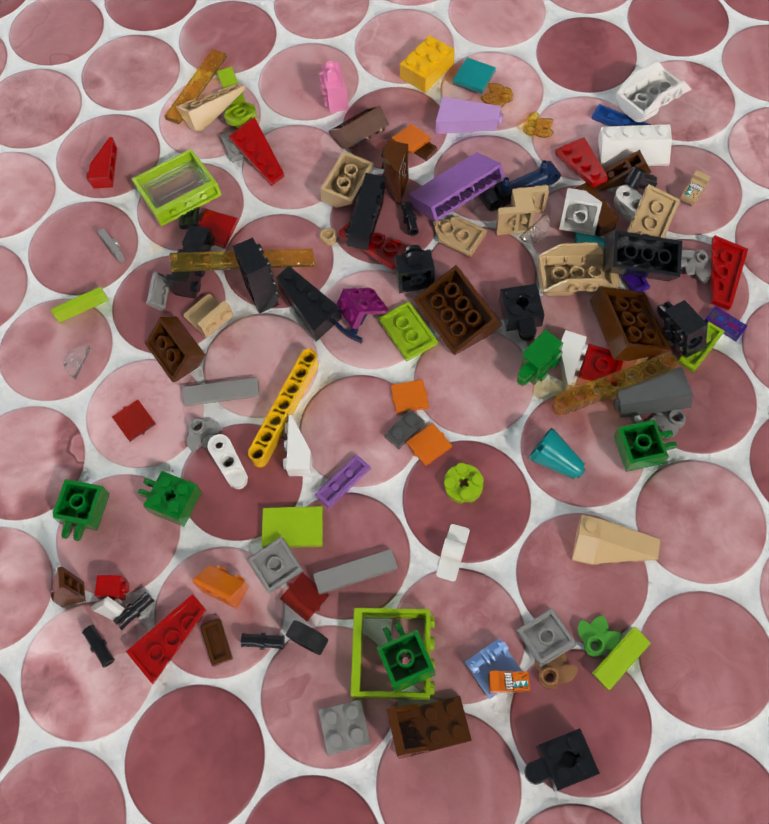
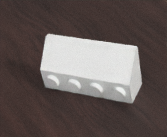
M670 124L601 127L598 136L600 164L603 168H609L638 150L641 151L648 166H669L672 145Z

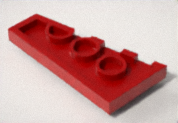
M255 117L229 135V140L271 186L285 177Z
M585 137L555 149V155L590 187L594 188L607 182V174Z
M350 222L339 230V236L347 241L345 233L346 229L350 228ZM374 233L369 249L360 250L391 270H394V256L405 253V249L408 246L401 244L402 241L394 239L393 241L385 238V235L382 233Z
M716 235L712 238L711 304L729 310L734 301L748 249Z
M193 594L126 651L152 684L157 681L207 611Z

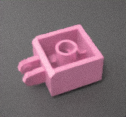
M328 61L326 64L321 65L322 72L319 73L320 81L324 83L321 85L322 94L326 95L324 97L325 107H329L330 113L349 110L347 88L344 83L341 64Z

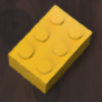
M429 35L400 63V79L426 93L454 64L455 49Z

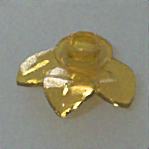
M489 83L490 92L481 96V100L484 103L501 107L505 103L511 102L514 98V94L509 87H504L498 83Z
M533 112L528 115L527 121L523 125V132L528 136L550 137L554 134L550 129L553 119L540 118L537 112Z

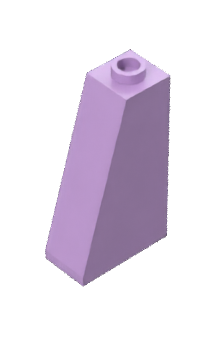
M443 97L436 119L435 133L496 131L498 124H502L503 120L501 106Z

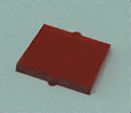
M136 400L127 407L124 406L123 410L112 416L129 442L141 434L144 435L145 431L156 425L139 400Z
M302 572L293 584H289V588L280 599L308 622L316 611H320V606L326 601L329 594L319 595L316 583Z

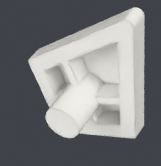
M108 596L91 606L94 612L111 620L120 616L125 608L121 606L122 601L120 599L112 600Z

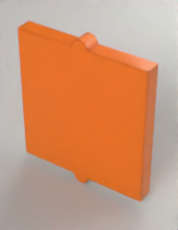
M410 124L394 135L391 140L408 144V153L412 155L431 141V137L424 133L422 129H418L413 124Z
M423 379L391 385L392 402L395 404L396 414L407 413L410 409L417 411L429 408L428 392L425 391Z
M433 423L406 441V444L414 452V456L418 457L425 466L452 448L450 442L444 437V433L440 432Z

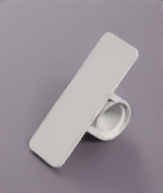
M455 524L450 525L436 573L438 578L452 582L456 581L470 532L469 528Z

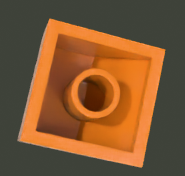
M208 565L193 579L192 582L201 592L235 609L238 608L249 588L245 583V578L238 574H234V576L227 574L228 570L219 565L216 568Z

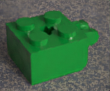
M546 329L523 352L516 381L518 385L525 386L529 382L535 385L538 381L542 382L547 377L548 371L551 368L555 369L560 363L559 358L563 353V342Z
M655 420L618 427L614 439L625 471L629 472L664 464L669 457L667 451L678 447L676 441L663 442L664 439L674 436L672 430L660 432Z
M161 471L156 481L145 478L143 483L152 487V490L148 492L144 489H139L137 494L147 498L143 507L157 517L185 527L202 493L198 485L164 471Z
M64 480L53 511V518L60 524H64L61 534L62 538L67 539L70 537L73 526L76 527L73 535L75 541L81 540L85 529L98 531L110 495L103 486Z
M400 622L395 623V628L400 637L392 640L390 630L385 627L383 632L388 642L377 647L395 693L435 676V669L418 630L405 635ZM407 657L408 660H412L409 661V664L405 665L402 664L403 658Z

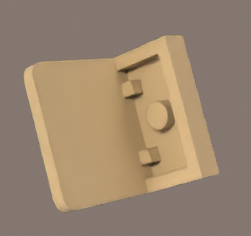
M211 294L204 296L184 313V318L206 339L233 316L230 305L225 300L220 303Z

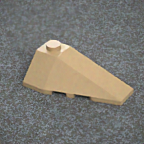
M237 83L220 89L218 91L219 94H206L202 100L196 101V99H192L176 108L190 129L202 131L246 88L245 85Z
M582 515L578 522L572 561L599 565L600 563L657 560L661 539L603 519Z

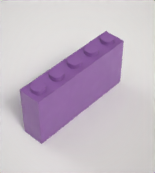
M476 152L411 192L409 197L413 209L436 222L503 180L505 177L502 165Z

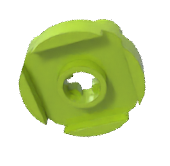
M244 103L245 106H239V104L230 106L225 110L224 118L226 123L239 129L254 117L257 119L255 106L251 103Z
M458 463L449 469L445 475L444 487L446 494L457 503L473 502L480 497L483 491L484 478L474 466ZM467 480L469 486L460 487L459 481Z

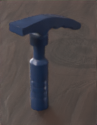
M364 314V317H363V319H362L360 325L363 324V322H364V320H365L367 314ZM335 322L336 327L345 336L362 344V337L356 335L359 331L358 329L347 331L339 322Z

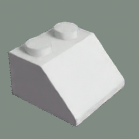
M568 188L559 229L595 235L602 202L587 191Z

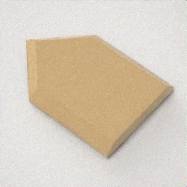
M453 216L442 221L440 219L436 222L433 221L439 242L469 257L473 255L487 233L486 229L459 216Z

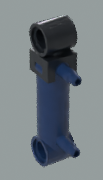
M543 160L537 170L510 182L509 178L505 177L503 181L495 184V188L490 187L482 192L479 197L487 210L493 212L501 206L504 207L511 203L512 189L543 186L545 184L553 185L560 179L561 173L551 161Z

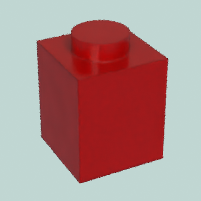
M97 575L95 597L100 600L107 596L112 600L116 598L120 600L126 599V594L129 593V582L122 575Z

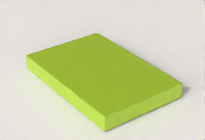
M410 301L378 317V321L406 362L438 345L437 339Z
M323 506L263 508L262 548H265L281 536L289 548L323 547Z

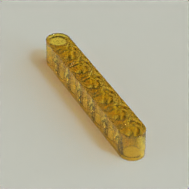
M669 353L663 354L562 392L555 397L552 410L555 414L562 416L616 396L617 390L673 370L677 365V358ZM645 369L650 370L653 374H649ZM628 376H633L635 380H631ZM611 382H616L618 387L612 386ZM593 389H598L601 393L598 394ZM576 395L582 396L584 400L577 399ZM558 402H564L566 407H561Z

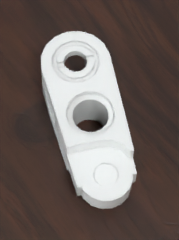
M622 185L616 190L613 200L614 207L623 217L631 222L642 195L636 189L628 185Z
M223 434L214 435L208 441V451L229 485L235 489L244 488L247 484L248 476L230 439ZM217 443H223L221 448H216ZM228 462H234L231 466L226 467V464Z

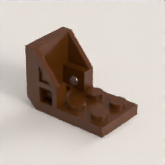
M460 696L421 706L415 704L386 709L398 759L472 741Z

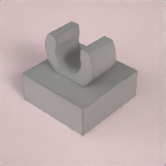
M682 249L681 269L687 267V262L694 258V250Z

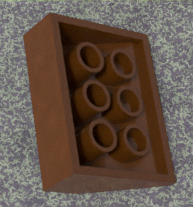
M457 265L453 266L413 299L453 355L487 338L503 325Z
M601 287L590 299L589 302L614 360L632 361L671 351L645 292Z

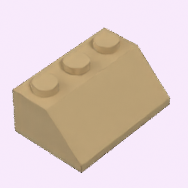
M343 151L320 189L321 202L336 208L352 204L362 187L365 173H370L374 163Z

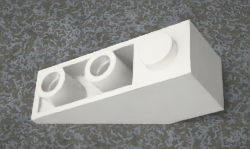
M565 330L562 338L563 353L559 358V365L564 389L568 393L570 386H575L578 376L574 374L576 370L580 371L583 360H580V356H585L588 345L585 344L586 336Z
M289 415L288 422H285V433L288 434V440L284 441V451L287 452V458L283 459V468L287 470L289 476H312L313 457L292 415Z

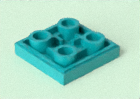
M467 57L453 78V84L482 94L495 74L496 67Z

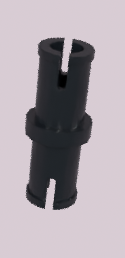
M405 202L401 205L404 215L403 222L407 226L408 234L415 236L419 233L416 223L417 217L413 213L411 203Z
M145 591L132 605H127L128 608L113 621L117 625L125 619L118 626L123 630L136 617L139 618L141 616L140 613L154 600L150 597L144 603L143 601L150 596Z
M95 625L86 627L82 634L91 646L90 651L96 654L103 668L111 665L115 659L106 646V640L101 638Z
M261 632V635L242 633L241 647H258L260 650H265V648L284 649L285 635H266Z

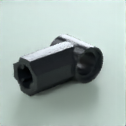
M636 166L632 167L624 180L625 184L634 189H646L649 184L656 187L658 184L656 176L646 173Z

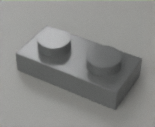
M410 409L384 436L399 450L425 424V420Z

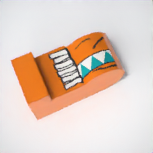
M496 670L489 671L488 673L489 694L530 691L529 672Z

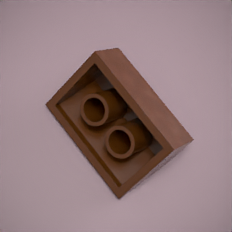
M381 106L367 108L330 129L329 133L342 149L349 148L351 150L357 147V143L361 140L365 142L372 138L371 135L373 133L379 134L385 130L384 127L389 125Z
M388 140L386 147H383L381 151V158H383L382 169H384L383 176L386 177L385 188L394 201L400 205L409 180L408 144Z
M160 317L145 342V345L172 382L180 380L197 369L206 355L178 317Z

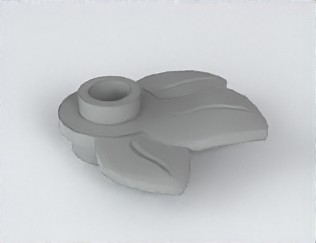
M696 250L694 258L687 262L685 273L687 276L696 274L703 284H706L711 279V258H709V255L704 250Z
M681 410L655 413V416L650 420L656 421L659 431L672 430L675 436L679 428L684 426L686 416Z
M193 419L189 424L190 434L186 439L189 449L192 452L197 451L201 446L208 449L207 446L210 438L222 430L220 424L213 420ZM198 426L202 427L200 430L196 431V428Z

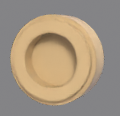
M325 228L320 232V240L324 245L330 246L337 242L338 236L335 229Z

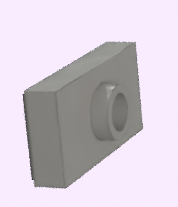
M104 228L98 230L102 241L119 263L124 262L125 258L119 249L120 245L115 238L111 239Z
M154 272L146 304L163 311L166 307L170 286L165 279V275Z

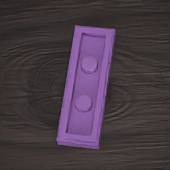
M356 454L315 493V497L330 509L371 469L370 466Z

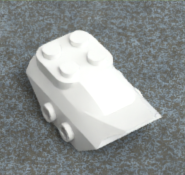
M655 60L635 70L616 92L619 108L635 122H643L656 115L661 107L692 89L685 81L681 82Z

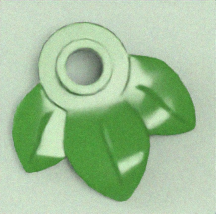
M603 615L595 618L591 624L581 620L578 625V635L584 641V650L592 657L602 655L605 650L614 649L620 642L621 633L609 631L607 620ZM592 642L597 644V650L591 648Z

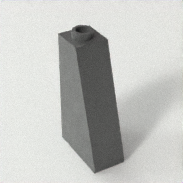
M679 367L617 390V398L613 402L615 411L618 410L620 418L691 408L693 393L683 368Z

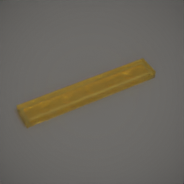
M214 49L210 51L164 115L166 120L176 124L182 122L183 118L176 107L192 99L197 100L226 60V53Z

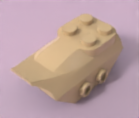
M564 243L539 254V285L541 292L546 296H569L577 291L593 292L601 287L617 289L621 285L619 274L603 272L604 248L598 243Z

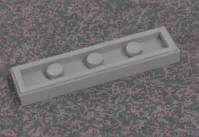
M258 378L183 387L185 406L260 397Z
M392 549L314 573L313 576L319 595L398 570Z

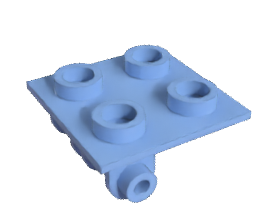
M500 638L464 662L489 699L497 695L489 694V671H522L509 653L508 646L505 642L502 643Z

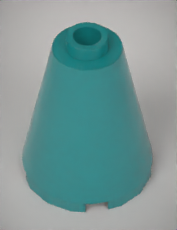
M551 427L544 434V438L537 443L528 459L571 479L575 477L580 478L586 470L584 468L585 463L559 433Z

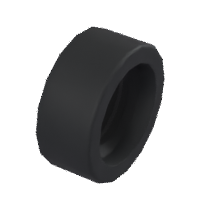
M293 620L286 633L290 640L318 655L322 654L329 641L320 632L297 620Z

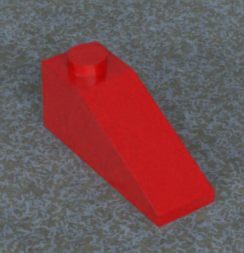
M113 137L107 139L89 164V171H87L86 177L93 189L113 188L117 146Z

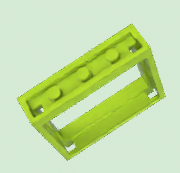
M354 608L351 674L352 699L430 700V695H434V681H430V678L424 680L423 692L361 691L364 619L424 620V646L430 657V650H435V637H430V628H435V616H430V609ZM430 659L431 662H432V664H433V667H434V665H435V660H434V659Z

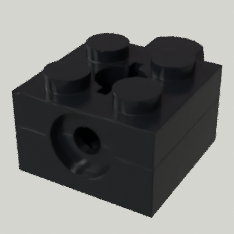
M411 245L405 249V253L394 256L395 276L399 293L426 289L434 283L435 267L430 249L422 250L419 245Z
M537 284L500 289L499 303L506 332L518 330L521 340H533L537 332L536 327L542 326L545 316Z
M685 300L674 306L669 301L657 306L658 315L664 320L663 333L666 339L674 344L678 353H682L687 358L706 348L708 324Z
M580 728L537 745L536 749L540 758L529 762L524 769L525 778L528 782L538 785L549 780L554 792L600 774Z

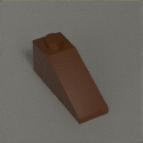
M638 150L605 169L607 182L598 185V190L603 191L625 185L624 180L633 166L644 170L646 173H652L641 151Z
M58 567L53 580V589L51 590L52 601L61 607L85 602L84 581L64 567Z

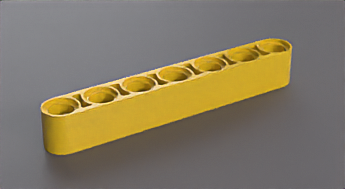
M305 349L301 352L249 448L248 456L255 467L260 468L268 463L285 431V422H288L289 415L293 416L318 369L317 353L313 349ZM291 390H297L294 393H289ZM288 405L286 409H281L282 406ZM280 421L278 425H272L273 422ZM271 437L270 441H263L265 438ZM259 453L263 454L260 458H254Z

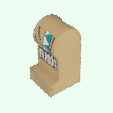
M697 170L680 198L681 201L693 206L707 188L711 176Z

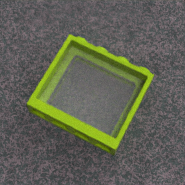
M192 149L132 178L138 193L161 227L179 218L181 215H185L190 210L193 211L194 208L200 207L222 195L217 182Z

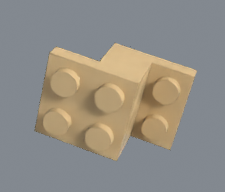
M548 185L512 189L510 207L498 208L496 235L531 232L534 214L545 213L549 194Z

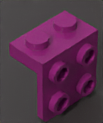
M343 288L336 304L340 307L341 314L352 329L359 328L364 314H386L388 312V308L372 288Z

